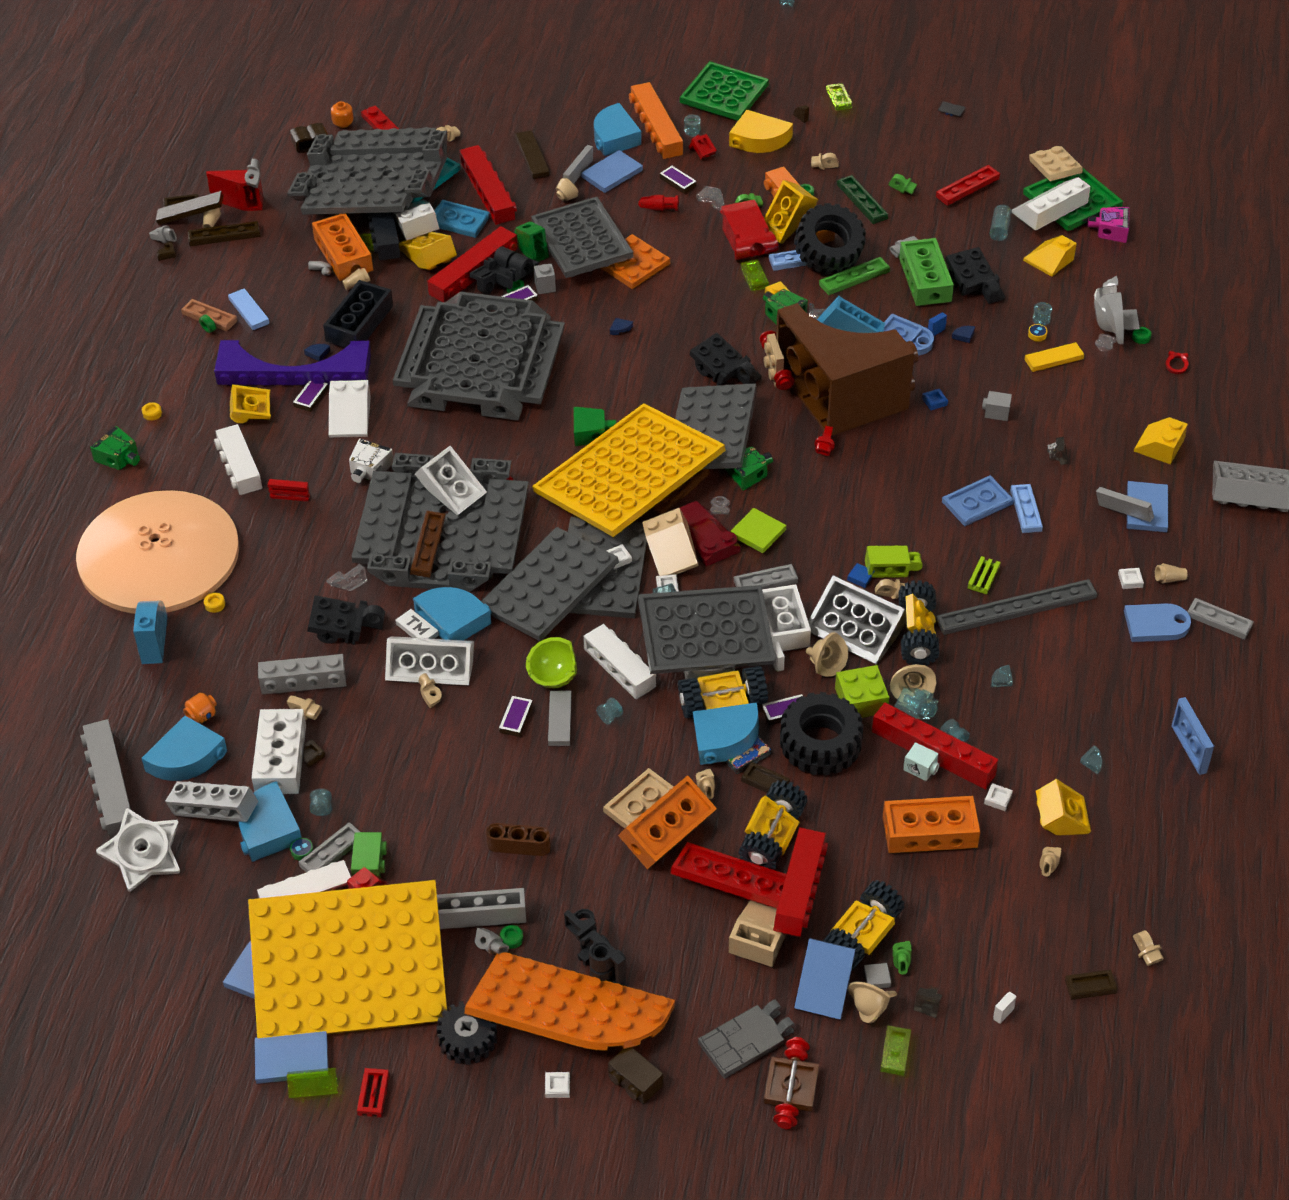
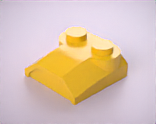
M232 385L230 418L236 423H246L249 419H270V390Z

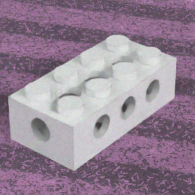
M303 709L260 710L252 771L254 792L267 784L277 781L282 794H299L306 731Z

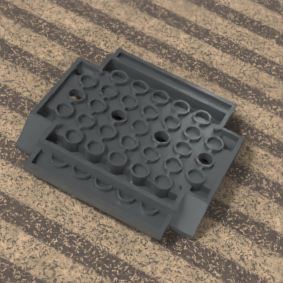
M429 127L417 129L392 128L389 130H342L338 132L334 142L333 135H316L307 153L310 168L307 173H297L287 194L297 201H304L301 207L302 215L403 212L404 208L410 207L413 198L431 196L447 159V131H440Z
M459 292L446 302H438L436 307L421 305L395 372L393 386L415 388L412 390L407 403L409 407L445 411L447 402L455 401L481 405V416L519 420L523 409V404L520 402L542 403L565 329V322L551 321V316L532 300Z
M395 453L392 470L395 472L373 471L352 553V563L368 564L367 571L388 586L422 589L453 587L470 592L488 581L489 578H493L494 573L509 574L514 569L529 489V481L506 480L509 478L512 461L472 458L469 470L487 493L459 515H456L431 494L415 475L422 466L434 458V455ZM426 510L439 513L449 511L446 514L440 538L443 541L439 543L433 569L437 571L431 573L430 578L410 574Z

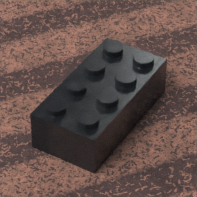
M359 280L323 324L325 341L345 348L350 344V341H367L393 307L391 289Z

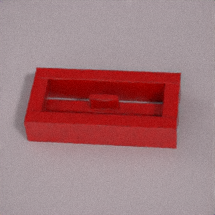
M269 479L267 485L270 498L309 501L308 482Z
M365 1068L357 1107L358 1116L367 1114V1116L372 1117L374 1114L377 1117H382L389 1070ZM370 1075H374L369 1105L364 1107ZM383 1076L377 1108H374L379 1077Z

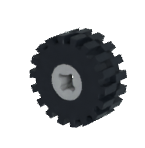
M460 1001L459 1006L450 1005V1011L448 1012L445 1009L442 1012V1017L438 1018L436 1029L438 1044L443 1055L446 1053L447 1059L450 1061L454 1057L457 1064H460L461 1060H465V1065H471L470 1060H475V1063L481 1062V1056L486 1059L489 1056V1051L493 1052L495 1049L494 1043L497 1044V1027L495 1022L464 1014L466 1005H464V1001Z

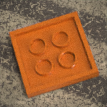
M631 234L625 240L632 249L634 258L614 263L607 267H601V269L626 286L634 289L668 266L670 258Z

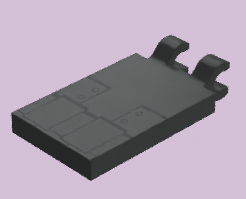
M776 999L770 1001L764 1009L761 1010L756 1005L698 1038V1044L724 1079L784 1045L783 1037L794 1032L792 1028L794 1023L789 1017L784 1018L778 1025L773 1020V1018L781 1014L778 1010L781 1006Z

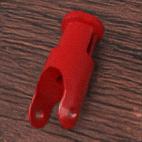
M664 195L641 197L638 205L641 208L663 211L664 209H675V211H678L679 195L675 197H664Z

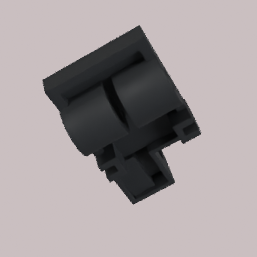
M501 246L496 250L494 259L490 257L488 260L485 259L484 265L472 271L470 277L477 280L478 291L488 295L493 291L496 283L512 289L513 281L516 282L532 273L534 266H538L539 262Z
M979 247L946 256L945 261L949 266L950 277L953 284H959L958 289L962 291V296L981 290L988 304L1005 300V295L999 284L1000 278L998 274L994 275Z
M717 332L690 350L689 355L695 360L698 372L703 376L710 374L713 377V382L718 380L717 386L722 385L733 376L737 377L743 384H754L761 379V375L751 364V359L747 355L742 358V355Z
M315 595L307 632L317 633V638L323 643L332 644L338 638H343L345 643H348V639H350L352 644L355 645V641L359 642L362 626L382 630L386 611L378 605L368 606L367 601L360 600L359 608H355L356 603Z
M580 909L573 914L567 910L564 913L565 927L580 942L581 952L577 954L578 960H582L584 966L590 963V976L597 977L601 981H609L625 986L626 958L620 950H615L610 945L609 940L604 935L597 933L594 913L589 909Z

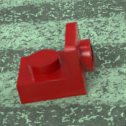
M707 134L693 137L688 147L690 150L695 149L700 159L709 157L717 151Z

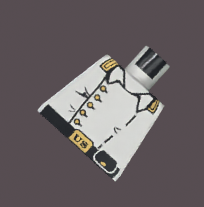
M360 438L349 458L352 480L360 483L363 478L371 480L373 471H386L393 464L392 449Z

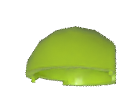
M550 637L539 641L531 648L526 660V669L536 684L545 688H559L567 685L576 676V658L572 643L569 640L561 637Z

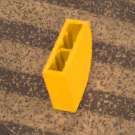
M746 110L729 132V146L753 153H766L778 150L791 140L793 136V123Z

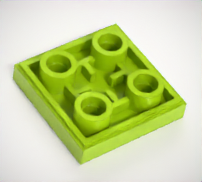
M753 508L730 532L736 535L737 540L764 553L785 532L786 525Z

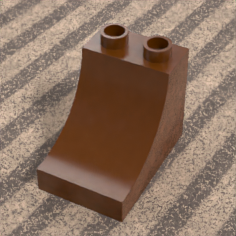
M798 303L777 310L776 339L784 357L783 370L791 371L795 381L791 388L823 430L826 425L833 427L832 436L909 409L910 392L914 391L916 387L912 374L913 364L917 363L919 358L917 348L912 341L906 342L896 329L875 333H857L836 329L811 317Z

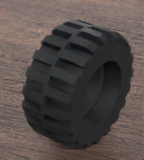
M825 203L824 206L819 204L814 209L810 208L803 215L795 234L794 244L796 245V253L800 254L799 258L802 262L807 263V267L816 269L815 271L818 273L822 271L827 275H831L832 272L837 274L850 269V267L856 264L866 243V230L862 228L864 224L861 219L858 220V216L854 212L851 213L849 208H842L840 204L831 205V203ZM821 230L835 232L842 238L845 246L839 248L828 247L818 240L815 233Z
M820 692V694L809 693L807 697L801 696L797 698L796 702L793 701L788 705L782 715L780 747L783 749V755L785 758H789V762L793 766L797 765L799 770L803 772L806 770L810 771V774L817 775V773L829 775L830 772L835 774L841 772L842 768L847 769L852 765V762L857 760L862 748L864 724L858 709L853 704L849 705L850 702L845 698L840 699L838 695L833 693L832 695H827L826 692ZM815 727H825L835 731L838 736L830 740H817L809 737L804 732Z

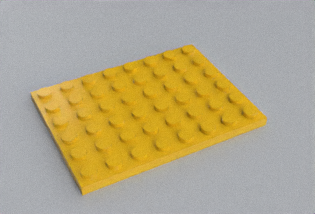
M643 403L532 487L536 494L614 537L725 452V444Z
M435 880L248 899L257 1039L326 1031L327 1034L435 1023L438 1022L439 1017H442V1012L445 1009L447 1010Z

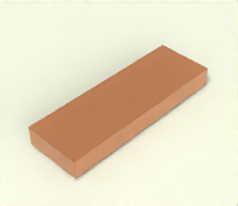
M191 299L181 309L183 315L198 321L204 314L208 315L216 324V328L226 332L238 321L237 316Z

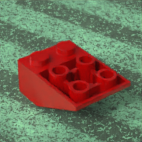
M247 170L206 171L210 194L221 191L224 195L222 204L243 211H260L263 208L264 196L261 178L258 187L254 188L246 184L245 174Z

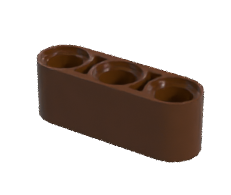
M492 823L486 828L487 847L490 851L532 856H544L550 852V832L544 827Z

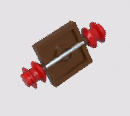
M794 1037L786 1042L788 1049L785 1050L784 1055L788 1059L771 1057L764 1104L776 1106L775 1112L777 1115L773 1117V1121L782 1129H790L797 1125L795 1117L799 1115L798 1109L812 1111L819 1064L803 1062L808 1059L806 1051L810 1049V1045L800 1037Z

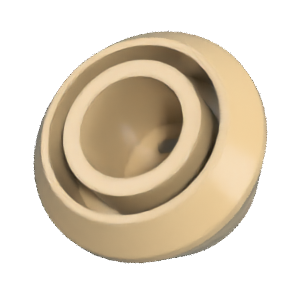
M561 178L556 187V195L562 201L564 199L568 201L578 196L576 186L569 179Z

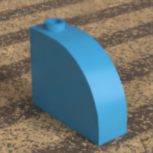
M620 103L606 107L595 117L594 140L596 147L606 156L618 150L623 151L641 145V130Z
M840 296L817 319L819 322L830 327L857 333L883 332L885 326L883 321Z
M441 587L425 591L413 598L415 612L435 627L442 639L463 641L491 624V610L489 606L483 604L477 597L465 590Z
M162 600L139 601L136 607L133 633L142 664L163 663L167 611Z
M757 703L693 711L700 765L713 764L735 758L750 749L758 737L759 717Z
M184 716L142 757L145 772L154 777L169 781L187 780L199 776L210 769L219 759L225 756L227 747L224 737Z
M277 781L267 784L253 793L258 803L247 822L239 821L243 842H240L244 855L249 854L252 862L289 848L294 840L301 838L300 829Z

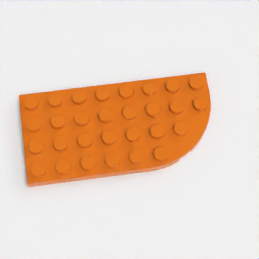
M503 952L496 954L467 1002L464 1014L587 1049L608 1050V1046L621 1045L625 1049L640 1045L641 1040L649 1036L652 1038L656 1036L666 1025L674 1009L675 1000L618 983L601 981L597 977H591Z

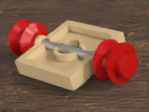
M766 331L759 338L761 346L766 353L764 357L765 368L769 369V379L773 380L775 387L780 390H787L794 385V378L791 371L783 370L784 357L776 339V332Z

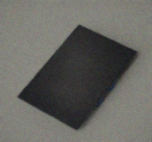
M943 101L938 111L945 112L946 115L950 114V116H961L965 107Z

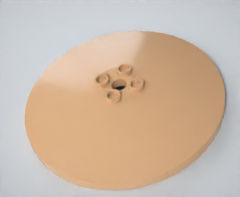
M183 491L148 492L132 496L114 504L90 523L78 544L76 554L77 569L81 581L88 592L98 601L113 609L135 614L139 601L162 600L166 611L172 612L203 600L227 580L238 559L239 540L234 522L227 512L213 501L203 496ZM153 539H159L156 542H151Z

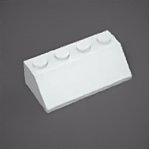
M1079 177L1063 182L1012 209V213L1034 230H1038L1087 204L1091 186Z
M391 636L387 638L385 680L419 682L420 675L427 673L430 680L434 679L435 683L469 685L473 666L474 641Z

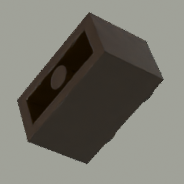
M632 1047L623 1049L608 1063V1076L610 1080L616 1085H621L633 1100L637 1099L642 1104H645L663 1087V1073Z

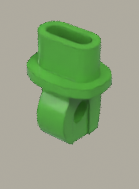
M895 174L888 184L892 188L899 190L900 193L907 192L911 195L917 187L916 183L911 182V178L907 180L900 174Z
M753 193L739 195L735 203L755 199L758 207L763 206L761 197L755 196Z
M910 941L893 945V962L900 974H906L911 963L912 949Z

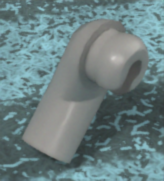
M309 261V270H322L321 273L325 276L331 274V264L323 261Z

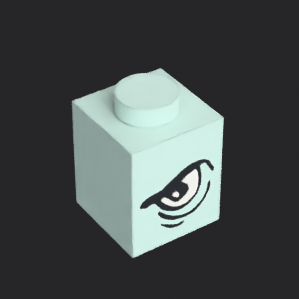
M915 742L905 756L903 770L927 781L931 774H936L939 768V763L937 762L939 753Z

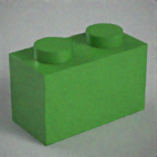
M355 832L351 864L352 876L363 867L380 878L381 873H385V860H382V857L387 854V842L383 841L382 832Z

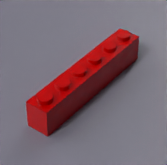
M479 145L459 150L460 164L485 208L490 212L495 225L515 220L516 204L514 201H511L509 192L505 191L504 184L499 180L497 171L493 170L491 161L487 160L485 151H482Z
M500 226L427 280L429 295L441 302H446L476 280L470 277V273L483 266L485 259L488 260L489 257L494 259V254L499 247L503 246L512 251L518 249L517 235Z
M885 702L873 717V733L908 751L916 742L939 753L937 762L940 767L985 790L996 776L999 759Z
M799 827L777 907L773 931L801 937L802 929L808 927L810 915L806 913L811 914L814 900L810 898L815 899L817 885L814 884H819L821 875L819 870L823 868L825 859L823 856H826L828 843L824 842L826 833Z

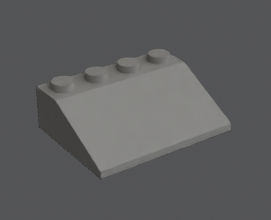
M1214 461L1213 500L1220 504L1232 502L1243 507L1256 505L1260 509L1272 507L1278 511L1288 512L1289 470Z
M832 576L808 623L811 634L823 639L831 632H836L845 640L849 652L877 665L901 633L907 621V614L904 608L838 577Z

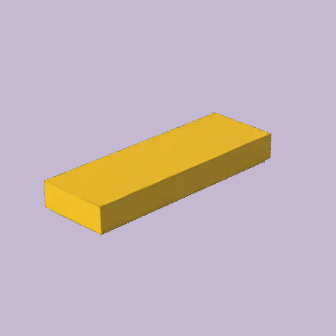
M1076 342L1025 355V361L1032 372L1084 359V353Z

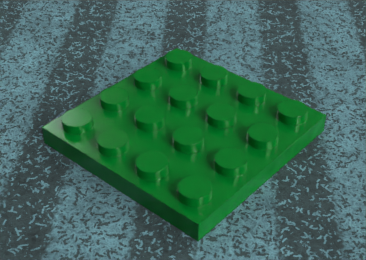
M709 61L680 96V103L738 121L767 88L769 79Z
M1082 168V173L1053 181H1049L1046 178L1025 187L1023 190V194L1031 200L1063 182L1078 177L1090 185L1088 203L1055 220L1067 232L1087 223L1089 216L1099 217L1101 208L1122 207L1123 200L1084 168Z

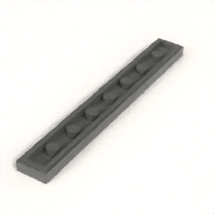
M1087 579L936 615V622L942 634L946 635L1096 599L1097 592L1090 580Z

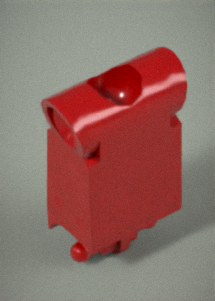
M755 199L721 206L720 213L723 215V231L735 252V260L778 251L777 239L769 231Z

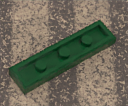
M853 175L837 180V186L872 224L888 219V213Z

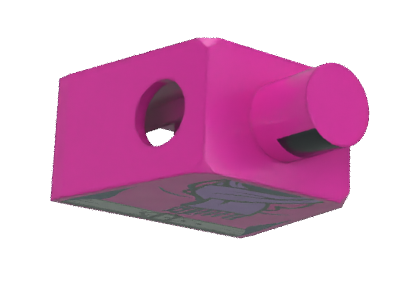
M1129 207L1101 208L1099 217L1089 216L1088 227L1098 228L1099 238L1126 243L1129 231Z

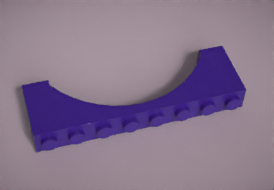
M220 340L214 370L217 385H307L309 381H313L314 384L328 383L330 385V381L368 380L371 358L369 341H350V344L345 349L325 360L301 366H280L253 357L240 346L239 340Z

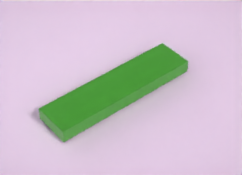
M881 257L821 279L819 280V286L828 295L888 273L890 272V266Z

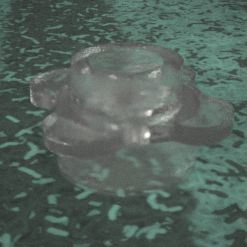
M1099 334V339L1095 341V345L1099 350L1107 352L1113 348L1116 338L1107 334Z
M717 496L710 501L712 505L710 511L712 514L726 515L730 512L728 508L730 501L727 498Z

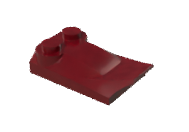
M698 501L680 507L688 522L695 553L705 567L740 552L741 547L737 543L736 535L733 532L727 531L710 510Z

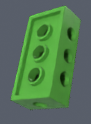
M936 238L901 242L899 260L916 306L952 302L954 285Z

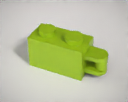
M867 546L865 565L868 575H872V578L908 577L909 571H917L923 567L921 554L918 552H908L907 546Z

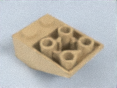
M750 900L738 917L730 934L729 953L773 967L786 936L785 933L773 931L777 908Z

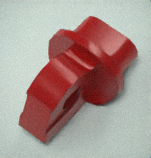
M826 425L823 435L815 440L816 453L829 456L834 449L835 444L831 439L833 427Z

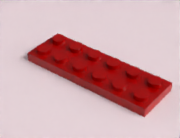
M689 842L686 843L671 868V874L774 908L778 907L786 878L785 873Z

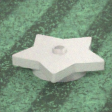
M127 808L118 834L96 850L97 855L120 867L128 892L133 891L151 875L179 874L180 869L171 850V845L178 828V821L152 822L145 820ZM140 848L146 849L144 851H138Z

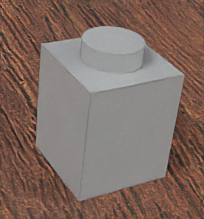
M552 264L534 266L537 293L556 292L555 274Z
M989 391L988 398H984L982 409L985 410V418L1007 421L1012 394Z

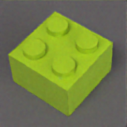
M878 665L836 672L835 690L840 699L845 698L850 702L849 705L853 704L858 709L862 718L874 716L884 702L889 704V695Z

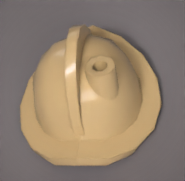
M831 632L825 638L818 640L813 648L808 647L806 649L810 660L815 664L816 673L825 677L834 676L836 672H840L845 667L848 659L846 642L836 632Z
M915 664L903 667L891 679V692L902 703L910 705L922 704L929 700L935 692L937 684L936 674L925 665Z
M853 982L848 986V992L854 999L862 1021L869 1024L877 1020L880 1014L886 1010L890 998L897 995L896 991H884L865 982Z

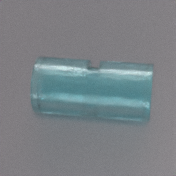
M998 205L994 209L989 235L996 241L1006 239L1012 211L1006 205Z

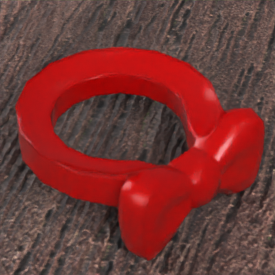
M1169 351L1165 363L1167 370L1173 374L1184 373L1189 365L1187 360L1189 357L1188 353ZM1174 358H1180L1184 363V367L1179 370L1173 369L1170 366V361Z

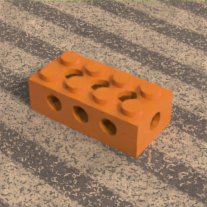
M346 213L312 223L314 240L328 263L331 264L339 281L345 280L358 268H365L367 273L373 271L371 253Z
M687 775L629 824L618 836L648 870L717 808Z
M973 796L884 801L883 822L889 853L978 848L980 828Z

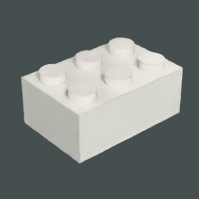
M797 585L763 589L772 642L778 641L782 651L810 647L811 629Z

